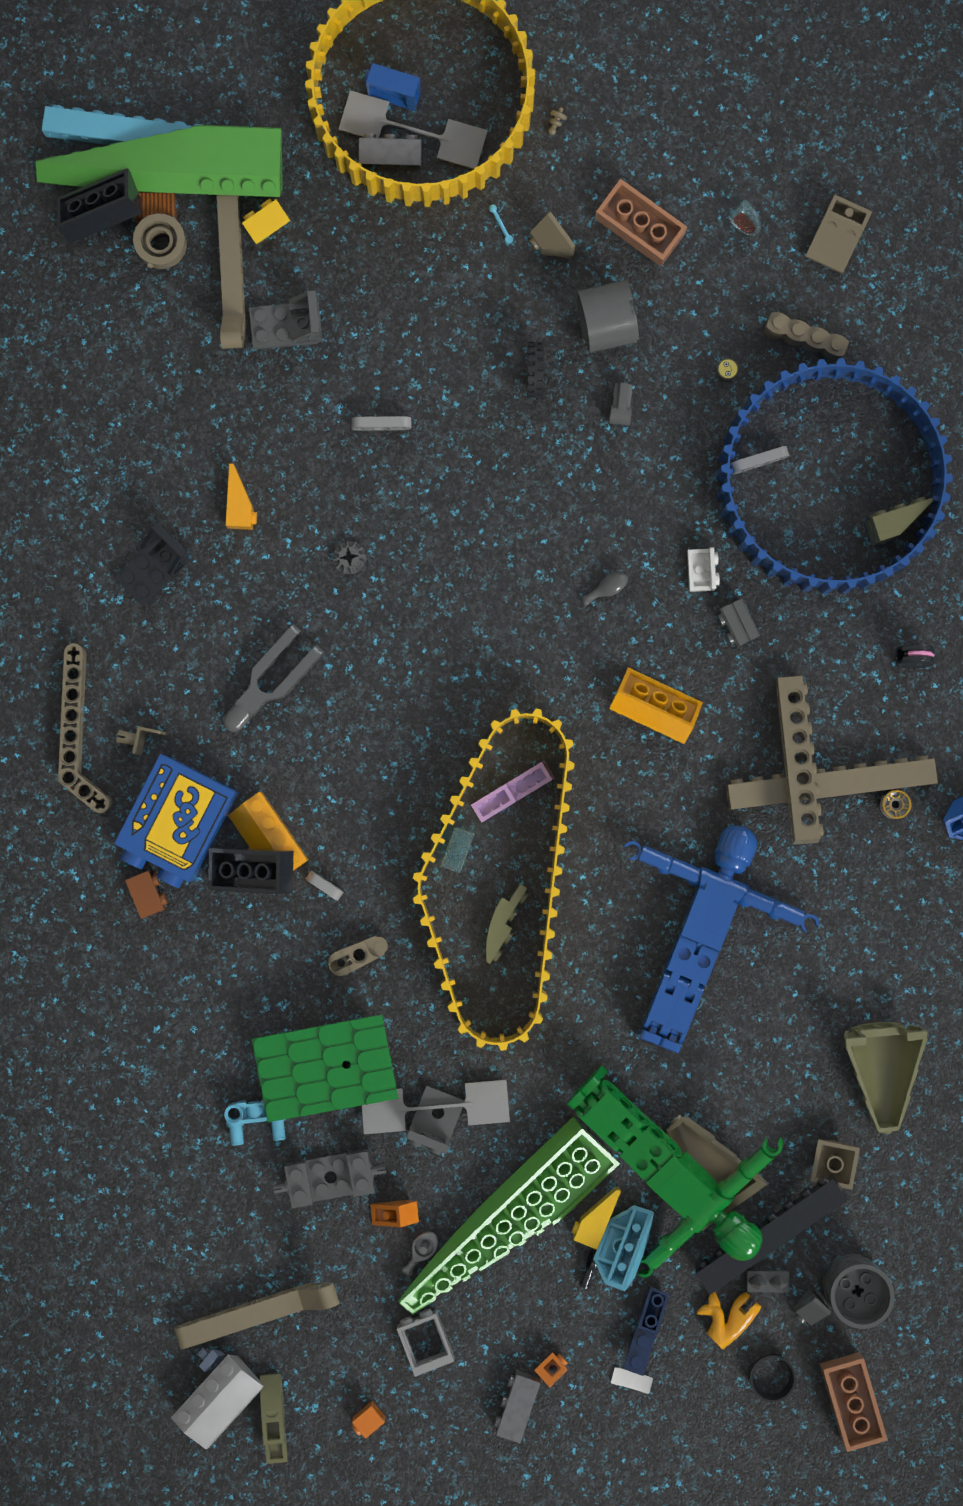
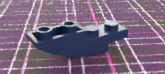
M649 1287L628 1345L629 1349L622 1369L644 1376L656 1335H658L667 1306L669 1293Z

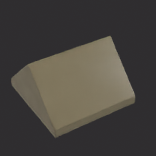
M818 1139L810 1181L817 1182L821 1177L825 1175L828 1177L832 1174L842 1188L852 1190L860 1148L840 1141Z

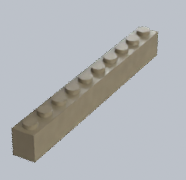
M928 755L915 757L916 761L908 762L907 758L895 759V764H887V760L874 762L875 766L867 767L866 763L855 764L854 769L846 770V766L833 767L834 771L825 772V768L817 769V774L814 775V783H818L819 795H816V799L936 784L938 780L935 758L928 759ZM784 774L771 775L772 779L764 780L763 776L752 777L751 782L743 783V779L730 780L731 784L726 785L729 810L787 803L786 777L784 778ZM804 776L797 777L799 783H807V779ZM805 796L799 797V801L809 800Z

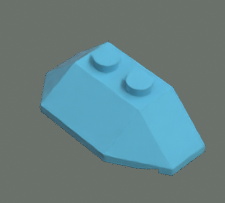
M633 1205L628 1210L609 1219L594 1256L595 1264L605 1285L625 1291L635 1278L650 1237L653 1211Z

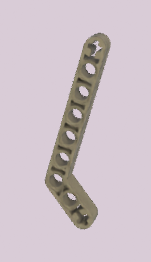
M217 195L223 309L220 330L222 349L243 348L246 319L239 196Z
M72 643L67 645L64 650L58 779L66 789L93 811L107 813L112 808V799L81 774L87 654L82 646ZM76 649L80 653L74 657L71 653L75 652ZM70 662H73V663L77 662V663H80V665L78 666V665H75V664H70ZM73 669H78L79 676L72 680L70 672ZM76 689L78 697L75 700H70V691ZM71 710L77 712V718L74 721L68 719V713ZM70 731L76 733V739L72 742L67 739V734ZM70 751L75 754V759L71 763L66 760V755ZM68 772H72L74 775V780L71 783H67L65 780V775ZM84 785L90 787V793L86 797L81 793ZM96 797L98 800H105V808H98L100 804L96 800L91 799Z
M333 1282L307 1283L176 1326L174 1331L180 1349H185L302 1310H325L340 1303Z

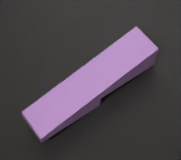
M544 760L471 806L482 823L555 777Z

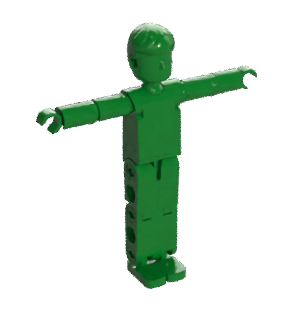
M601 1065L575 1091L567 1105L573 1110L575 1109L578 1117L614 1151L621 1153L620 1157L646 1181V1184L682 1216L680 1223L669 1234L663 1235L659 1239V1243L647 1253V1256L642 1257L640 1263L647 1264L650 1269L641 1270L638 1275L644 1278L649 1277L654 1269L662 1265L695 1232L699 1233L710 1222L716 1225L714 1227V1236L717 1238L718 1244L730 1257L739 1261L752 1259L758 1253L762 1244L760 1229L755 1224L749 1223L744 1218V1215L742 1216L737 1211L731 1210L725 1213L723 1210L753 1177L768 1165L775 1156L780 1154L784 1144L782 1138L780 1137L778 1141L779 1148L772 1149L768 1146V1138L766 1137L763 1144L749 1158L742 1160L738 1168L729 1177L717 1184V1181L687 1151L682 1154L678 1144L611 1082L603 1080L600 1083L608 1071Z

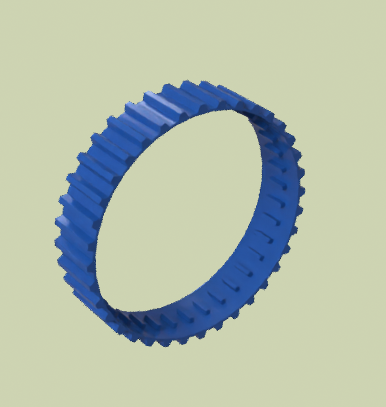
M839 358L835 364L827 365L824 359H819L810 368L805 363L799 364L792 374L786 370L782 371L774 383L769 380L765 382L758 394H752L743 409H740L732 422L734 427H730L724 437L723 442L726 445L718 455V461L723 463V465H721L715 477L716 480L721 482V488L716 493V497L719 500H723L724 508L720 515L721 518L729 519L731 524L730 529L727 531L729 536H737L741 542L738 546L739 551H748L753 556L751 560L753 566L761 564L767 568L766 576L771 578L776 574L782 577L783 585L790 586L793 582L801 584L802 591L808 592L814 587L819 588L821 594H828L835 588H838L841 594L855 588L856 585L862 590L875 583V580L880 583L893 575V571L896 573L910 564L912 558L923 552L924 547L922 544L935 536L936 531L933 529V526L944 519L945 514L941 511V507L950 501L951 497L945 490L946 485L953 481V475L947 473L946 467L952 461V457L944 453L943 445L948 440L946 436L939 435L936 428L940 424L939 419L931 418L928 414L929 403L927 401L920 403L914 397L916 393L914 387L905 389L900 385L901 377L895 375L890 379L883 375L882 367L878 366L873 371L865 368L864 361H858L853 366L846 365L844 358ZM822 377L833 378V380L843 378L850 380V382L856 381L867 385V387L875 388L882 392L883 395L890 397L899 407L906 411L909 418L917 425L920 435L925 440L926 450L931 458L930 468L933 471V481H931V486H933V497L931 498L933 501L931 502L929 513L923 518L926 522L923 529L921 528L916 532L915 535L918 537L914 544L909 543L904 548L907 552L902 557L897 555L891 559L894 563L892 566L885 568L883 564L876 569L878 573L868 575V572H864L857 579H851L850 576H846L843 580H833V577H827L823 580L814 578V574L809 576L800 574L795 568L793 570L788 569L781 564L780 560L775 561L767 554L768 551L766 549L762 550L754 541L755 537L749 535L744 527L745 522L741 521L737 514L738 505L734 504L732 498L734 487L730 486L729 477L733 474V469H730V459H733L736 453L732 451L734 442L738 443L741 437L740 434H737L740 425L744 427L747 425L749 419L746 416L751 411L756 413L761 407L759 403L766 398L769 401L773 397L774 392L779 389L783 392L790 384L796 382L799 385L807 379H815L816 381Z

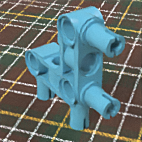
M263 1099L261 1101L247 1102V1100L231 1103L227 1106L224 1113L226 1125L230 1127L232 1146L244 1144L242 1125L267 1121ZM231 1108H237L240 1111L238 1118H232L229 1115ZM284 1120L272 1121L273 1141L286 1139Z

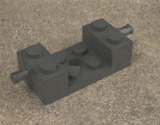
M369 1148L289 1162L284 1166L286 1174L285 1183L273 1185L274 1194L287 1192L292 1208L313 1205L315 1201L354 1195V1197L373 1194L376 1190L374 1175L386 1174L385 1164L372 1166ZM328 1171L336 1173L337 1179L334 1182H328L325 1179V1174Z

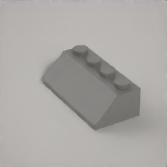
M227 1355L171 1418L184 1434L205 1449H208L263 1389L264 1385L239 1356Z

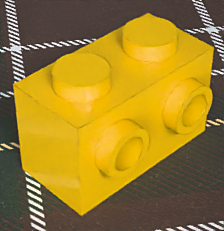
M268 199L260 205L262 209L256 214L254 211H251L243 217L245 221L242 224L256 245L290 222V219L277 200L272 202L271 199Z

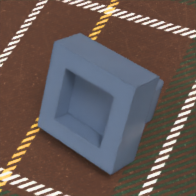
M203 1347L198 1352V1356L203 1359L199 1367L204 1372H213L226 1355L221 1350L211 1351L208 1347L206 1349Z

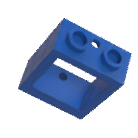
M372 63L371 69H367L364 76V82H366L365 89H367L368 96L389 101L390 104L415 111L421 94L420 78Z

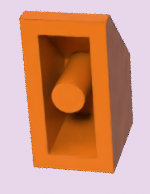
M400 1200L370 1204L372 1225L404 1227L419 1222L417 1201Z

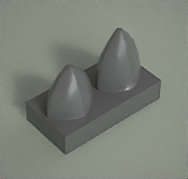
M747 1269L746 1291L789 1293V1271Z

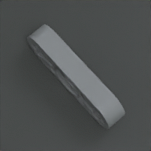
M411 417L352 418V430L357 431L411 429Z
M782 446L732 462L730 467L733 469V474H738L783 460L790 455L787 446Z

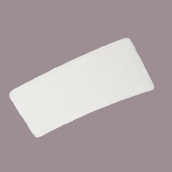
M615 1367L611 1384L649 1394L653 1378Z

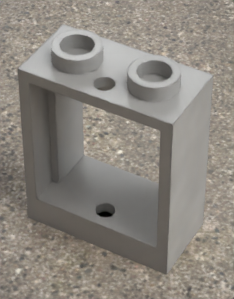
M426 1309L419 1313L420 1316L413 1319L411 1316L400 1320V1324L397 1325L398 1334L415 1377L454 1362V1354L437 1309L433 1311ZM433 1319L445 1351L417 1362L406 1329Z

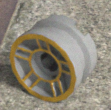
M888 791L881 797L880 810L887 818H903L910 812L911 799L903 791ZM893 801H898V808L892 807Z

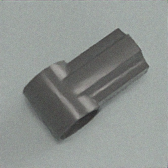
M615 383L613 405H611L609 417L610 424L630 426L632 413L630 405L633 385Z

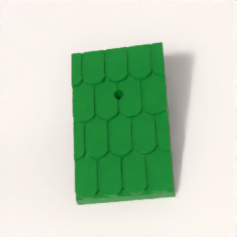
M381 1014L251 1039L267 1122L399 1099ZM347 1061L346 1066L343 1068L342 1063Z

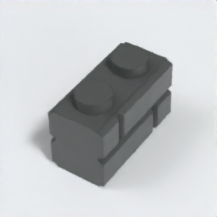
M743 599L718 610L719 615H717L721 626L725 625L728 630L726 637L730 645L734 644L737 648L760 636Z

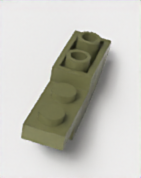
M519 884L509 901L501 897L494 911L486 941V960L489 964H491L492 960L495 962L498 960L502 953L499 950L503 943L508 944L513 936V933L510 932L512 927L507 925L506 922L507 920L510 922L513 920L517 913L514 910L517 904H523L528 896V893H526L527 888Z
M281 1373L260 1375V1381L264 1385L260 1391L266 1464L288 1462Z

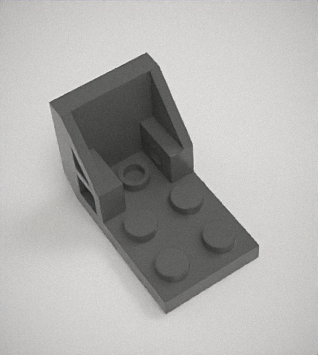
M316 290L307 291L289 299V304L249 307L254 350L311 345L323 341L319 300Z

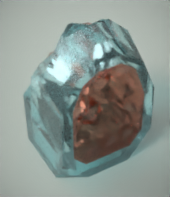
M744 199L729 215L731 223L740 232L750 236H755L759 233L761 229L759 215L747 200Z

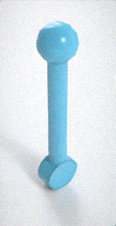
M490 205L489 211L494 214L505 235V242L511 244L513 237L505 229L496 211L497 207Z

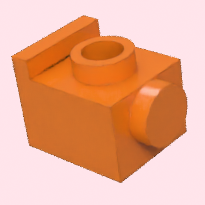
M552 1353L534 1371L551 1388L568 1371L565 1367L568 1363L560 1354L555 1356ZM551 1366L557 1367L556 1373H550L549 1369Z

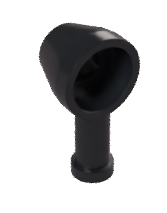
M591 1249L588 1254L586 1270L579 1284L584 1289H589L594 1271H599L594 1261L597 1250Z

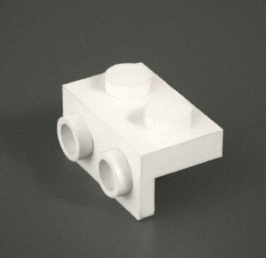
M714 547L687 550L689 592L714 591L716 585H719L720 582L719 573H715V565H718V552H714Z

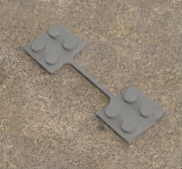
M350 90L339 126L340 131L364 137V134H376V138H379L382 127L390 125L438 139L441 145L437 159L471 169L478 165L488 130L448 119L445 132L442 135L430 133L387 120L386 113L389 101Z
M496 1080L465 1083L466 1099L464 1102L420 1107L405 1106L403 1102V1089H397L399 1099L362 1105L364 1134L406 1131L405 1114L408 1111L450 1107L466 1108L468 1125L510 1122L507 1081Z

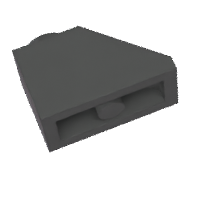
M810 1289L793 1306L796 1312L794 1316L803 1324L807 1322L811 1326L831 1313L825 1302Z

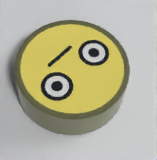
M732 359L722 360L717 367V374L723 380H732L738 373V365Z

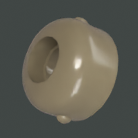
M160 213L151 214L142 219L135 228L133 234L134 248L148 268L167 269L181 261L187 249V239L181 225L174 216L171 217ZM158 235H167L170 238L169 245L163 250L152 248L151 243Z

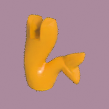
M713 1292L711 1295L709 1294L708 1304L701 1306L697 1311L699 1315L712 1316V1324L707 1335L722 1349H725L744 1332L761 1309V1305L758 1302L750 1307L747 1313L741 1308L751 1297L747 1292L739 1295L733 1302L726 1324L716 1292Z

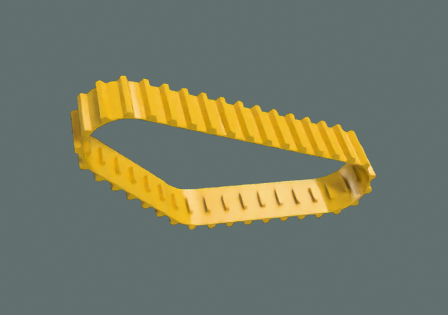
M513 709L509 718L501 723L495 720L491 723L492 733L488 740L481 739L478 743L482 750L479 758H471L469 761V765L472 767L469 777H461L459 781L463 786L460 795L452 796L450 799L454 805L450 815H442L440 819L445 824L441 833L433 834L431 837L435 843L431 853L423 852L421 856L425 861L422 871L414 873L413 879L418 882V894L413 900L415 904L422 905L425 913L420 922L421 925L429 926L432 935L428 939L427 944L428 947L436 948L438 958L434 961L435 968L443 969L445 979L441 982L442 990H449L452 1000L448 1002L449 1012L457 1013L460 1021L458 1031L461 1034L468 1032L477 1039V1046L480 1048L487 1043L498 1045L500 1050L503 1051L507 1050L508 1043L515 1042L518 1039L523 1042L529 1040L527 1032L534 1024H541L543 1017L539 1012L540 1003L547 1001L548 996L542 990V984L550 979V973L544 967L545 960L552 959V952L547 949V941L555 936V932L549 928L550 918L557 916V910L552 908V898L560 893V890L554 887L555 876L562 874V868L556 866L557 855L563 854L565 850L563 846L559 845V838L561 833L567 832V826L563 825L561 821L562 813L569 811L570 807L564 803L565 792L572 790V784L568 783L566 778L567 772L574 769V763L569 761L568 751L574 744L572 740L565 739L560 731L562 722L559 719L551 722L549 719L542 717L540 709H535L532 714H520L517 709ZM527 718L533 719L534 724H537V721L545 723L550 727L549 732L551 734L555 731L562 743L559 745V749H564L565 755L564 763H560L559 768L564 769L562 784H557V789H561L560 803L554 806V809L559 810L557 826H552V830H556L555 846L549 849V851H554L552 868L547 867V872H551L550 889L545 888V893H549L547 909H542V913L547 915L545 930H540V935H544L543 949L537 952V955L542 956L540 972L535 971V977H539L538 992H533L532 995L533 998H537L534 1013L529 1012L530 1021L523 1028L519 1026L517 1028L518 1032L507 1037H504V1034H500V1038H491L485 1036L486 1032L484 1031L481 1034L474 1031L469 1026L471 1025L470 1020L465 1021L460 1013L459 1006L463 1005L462 1000H456L452 985L456 984L455 979H449L445 966L446 963H449L448 957L444 959L442 957L438 942L442 941L441 936L436 938L431 921L435 920L434 915L429 916L424 902L428 898L427 894L422 895L421 884L422 880H427L428 876L423 874L429 861L434 863L436 860L432 855L438 843L444 844L445 842L441 837L448 823L452 825L455 823V821L451 820L454 811L458 805L462 807L464 805V802L460 800L467 786L472 788L474 785L470 780L476 768L482 769L483 767L479 762L485 750L491 751L493 747L489 745L491 738L496 731L501 734L503 732L501 727L506 723L514 720V724H518V719Z

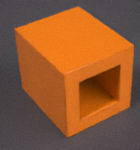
M371 1401L353 1416L352 1428L359 1436L362 1434L366 1439L385 1423L386 1416Z

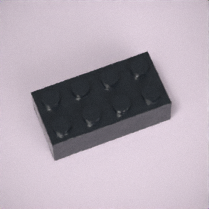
M234 847L209 848L208 890L265 894L293 893L294 851Z

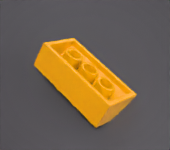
M628 667L609 709L685 744L695 725L703 702Z
M258 792L228 815L250 848L294 851L293 871L309 861L263 792Z

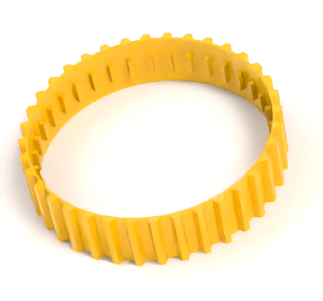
M341 0V5L337 9L329 8L327 11L328 21L326 25L319 24L317 27L319 39L318 42H311L310 44L312 60L306 62L309 80L305 81L309 110L319 142H323L327 157L335 158L338 171L340 173L348 172L351 176L352 184L355 186L361 183L367 186L368 194L372 196L377 192L384 194L386 202L392 203L395 198L402 199L405 206H411L413 201H422L425 207H430L432 201L440 199L446 205L450 203V197L459 195L462 199L468 197V190L474 187L479 190L484 189L485 180L490 176L497 179L500 176L502 164L510 165L512 163L513 149H521L523 145L524 131H528L530 127L531 112H533L535 92V69H532L533 53L532 50L526 49V32L517 30V16L515 14H507L506 2L504 0H461L477 8L492 19L493 23L504 32V37L509 39L512 44L513 54L516 53L519 58L518 69L522 70L524 75L521 76V87H525L526 94H521L520 105H523L522 111H517L516 126L514 128L511 127L509 137L505 143L502 142L500 144V149L493 156L490 155L485 163L476 166L471 172L437 183L414 184L384 178L375 172L363 168L361 163H356L349 157L346 150L343 151L338 146L337 138L335 136L332 138L329 134L328 122H323L321 118L324 115L322 104L318 105L317 98H322L318 82L319 80L322 81L321 68L323 63H326V54L329 48H332L334 39L355 16L370 6L383 1Z

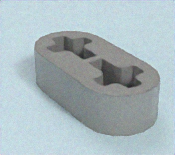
M312 870L305 878L337 901L344 893Z

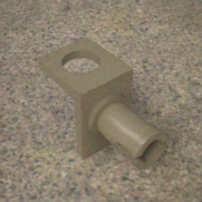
M138 726L136 733L119 730L117 735L125 736V738L117 737L116 741L117 743L133 745L132 754L141 756L147 732L166 735V732Z

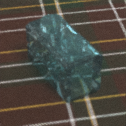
M457 827L454 828L441 867L457 873L461 872L474 837L473 833Z

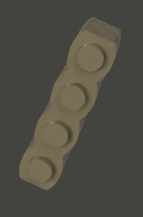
M772 312L763 331L766 336L772 339H782L785 343L794 347L802 346L807 352L821 354L831 361H837L839 358H842L849 344V341L841 335L829 334L820 327H810L801 320H791L788 316L779 312Z

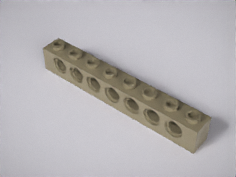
M803 676L777 678L775 684L793 845L818 843L821 836H823V825L819 824L818 816H821V805L816 801V795H819L818 783H814V775L817 774L816 763H812L811 756L814 755V743L810 742L809 735H812V724L807 720V715L810 714L809 702H805V695L808 693L807 683L803 682ZM795 696L797 697L798 702L791 703L788 700V697ZM798 716L801 722L794 723L790 717ZM800 736L803 742L795 743L792 737ZM795 756H802L805 759V763H797ZM804 776L807 779V783H799L797 777ZM799 797H807L810 803L802 804L799 801ZM804 816L809 817L812 824H803L801 818Z

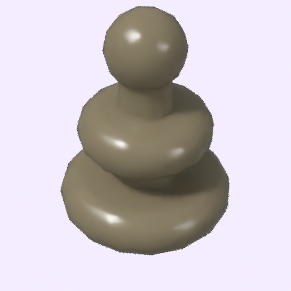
M561 107L558 111H551L554 119L549 120L552 124L548 131L550 135H554L556 128L562 126L560 120L567 119V116L562 114L563 108Z

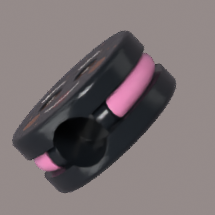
M927 644L899 646L895 649L896 666L907 669L933 666L935 664L934 647Z

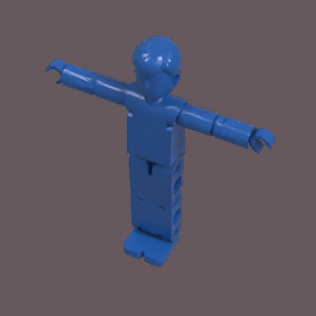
M729 826L720 834L717 848L714 851V861L720 867L719 872L703 866L698 868L645 845L641 848L640 844L635 841H630L623 846L624 848L634 845L638 850L636 856L628 860L637 859V861L656 868L661 874H671L686 880L691 886H697L642 1025L643 1029H638L636 1034L638 1038L675 1053H679L682 1046L679 1044L683 1043L703 994L704 986L708 982L738 904L742 907H752L764 912L771 919H781L795 926L798 925L803 932H807L804 926L806 918H811L815 926L819 927V920L815 915H804L805 911L751 890L749 885L732 878L734 873L741 874L745 871L746 867L750 866L757 848V839L754 833L744 826Z

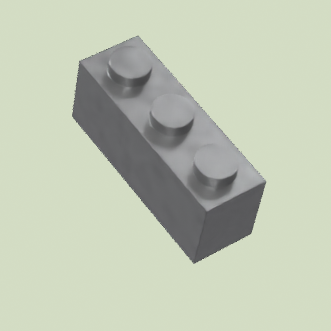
M364 134V138H359V163L421 165L422 140L417 139V135H405V139H397V135L384 134V138H376V134Z
M516 1370L515 1375H510L507 1387L510 1389L508 1395H504L500 1407L503 1410L501 1416L497 1415L494 1423L497 1436L521 1443L541 1383L540 1377Z

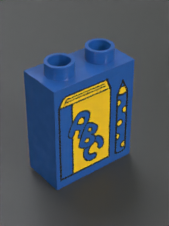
M160 754L114 843L124 849L120 859L139 869H143L146 861L160 867L161 870L157 878L177 888H180L183 880L188 882L195 881L209 854V848H212L240 792L167 755Z

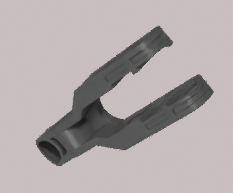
M295 624L280 637L252 668L250 687L223 718V725L228 731L238 732L243 729L267 701L285 698L325 653L316 645L273 693L262 692L258 687L259 679L277 661L278 655L286 647L288 648L291 641L301 632Z

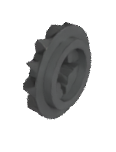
M352 541L339 544L333 553L334 565L340 572L345 574L357 573L363 568L366 561L363 547ZM347 549H349L351 555L358 556L352 559L351 566L346 559H340L347 556Z

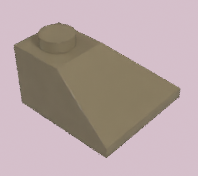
M551 212L548 213L530 232L529 243L535 251L539 250L542 255L571 259L574 256L575 244Z

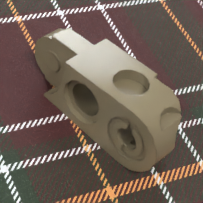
M375 935L338 950L329 958V969L337 976L347 975L385 955L388 943L385 938ZM356 949L364 950L365 958L363 960H357L354 957ZM339 959L345 961L343 967L338 966L337 961Z

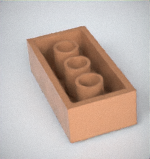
M622 179L618 181L595 215V219L659 266L663 265L687 230V226Z
M860 1352L820 1363L823 1379L845 1450L849 1452L887 1441L867 1367Z

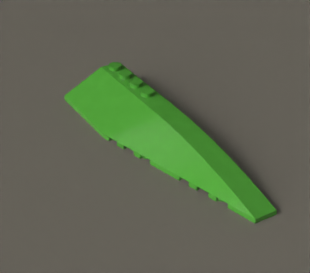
M196 125L191 126V128L177 129L164 134L159 133L150 137L136 138L113 143L109 146L95 147L86 151H77L68 155H59L35 161L37 182L84 187L128 168L137 190L142 192L280 197L283 190L281 128Z
M573 1116L467 1219L422 1270L398 1302L412 1314L416 1313L435 1301L436 1296L452 1290V1286L461 1280L465 1282L471 1278L470 1275L475 1271H482L509 1254V1250L518 1245L520 1247L525 1244V1240L535 1233L539 1235L544 1232L543 1228L551 1223L553 1225L558 1223L620 1163Z

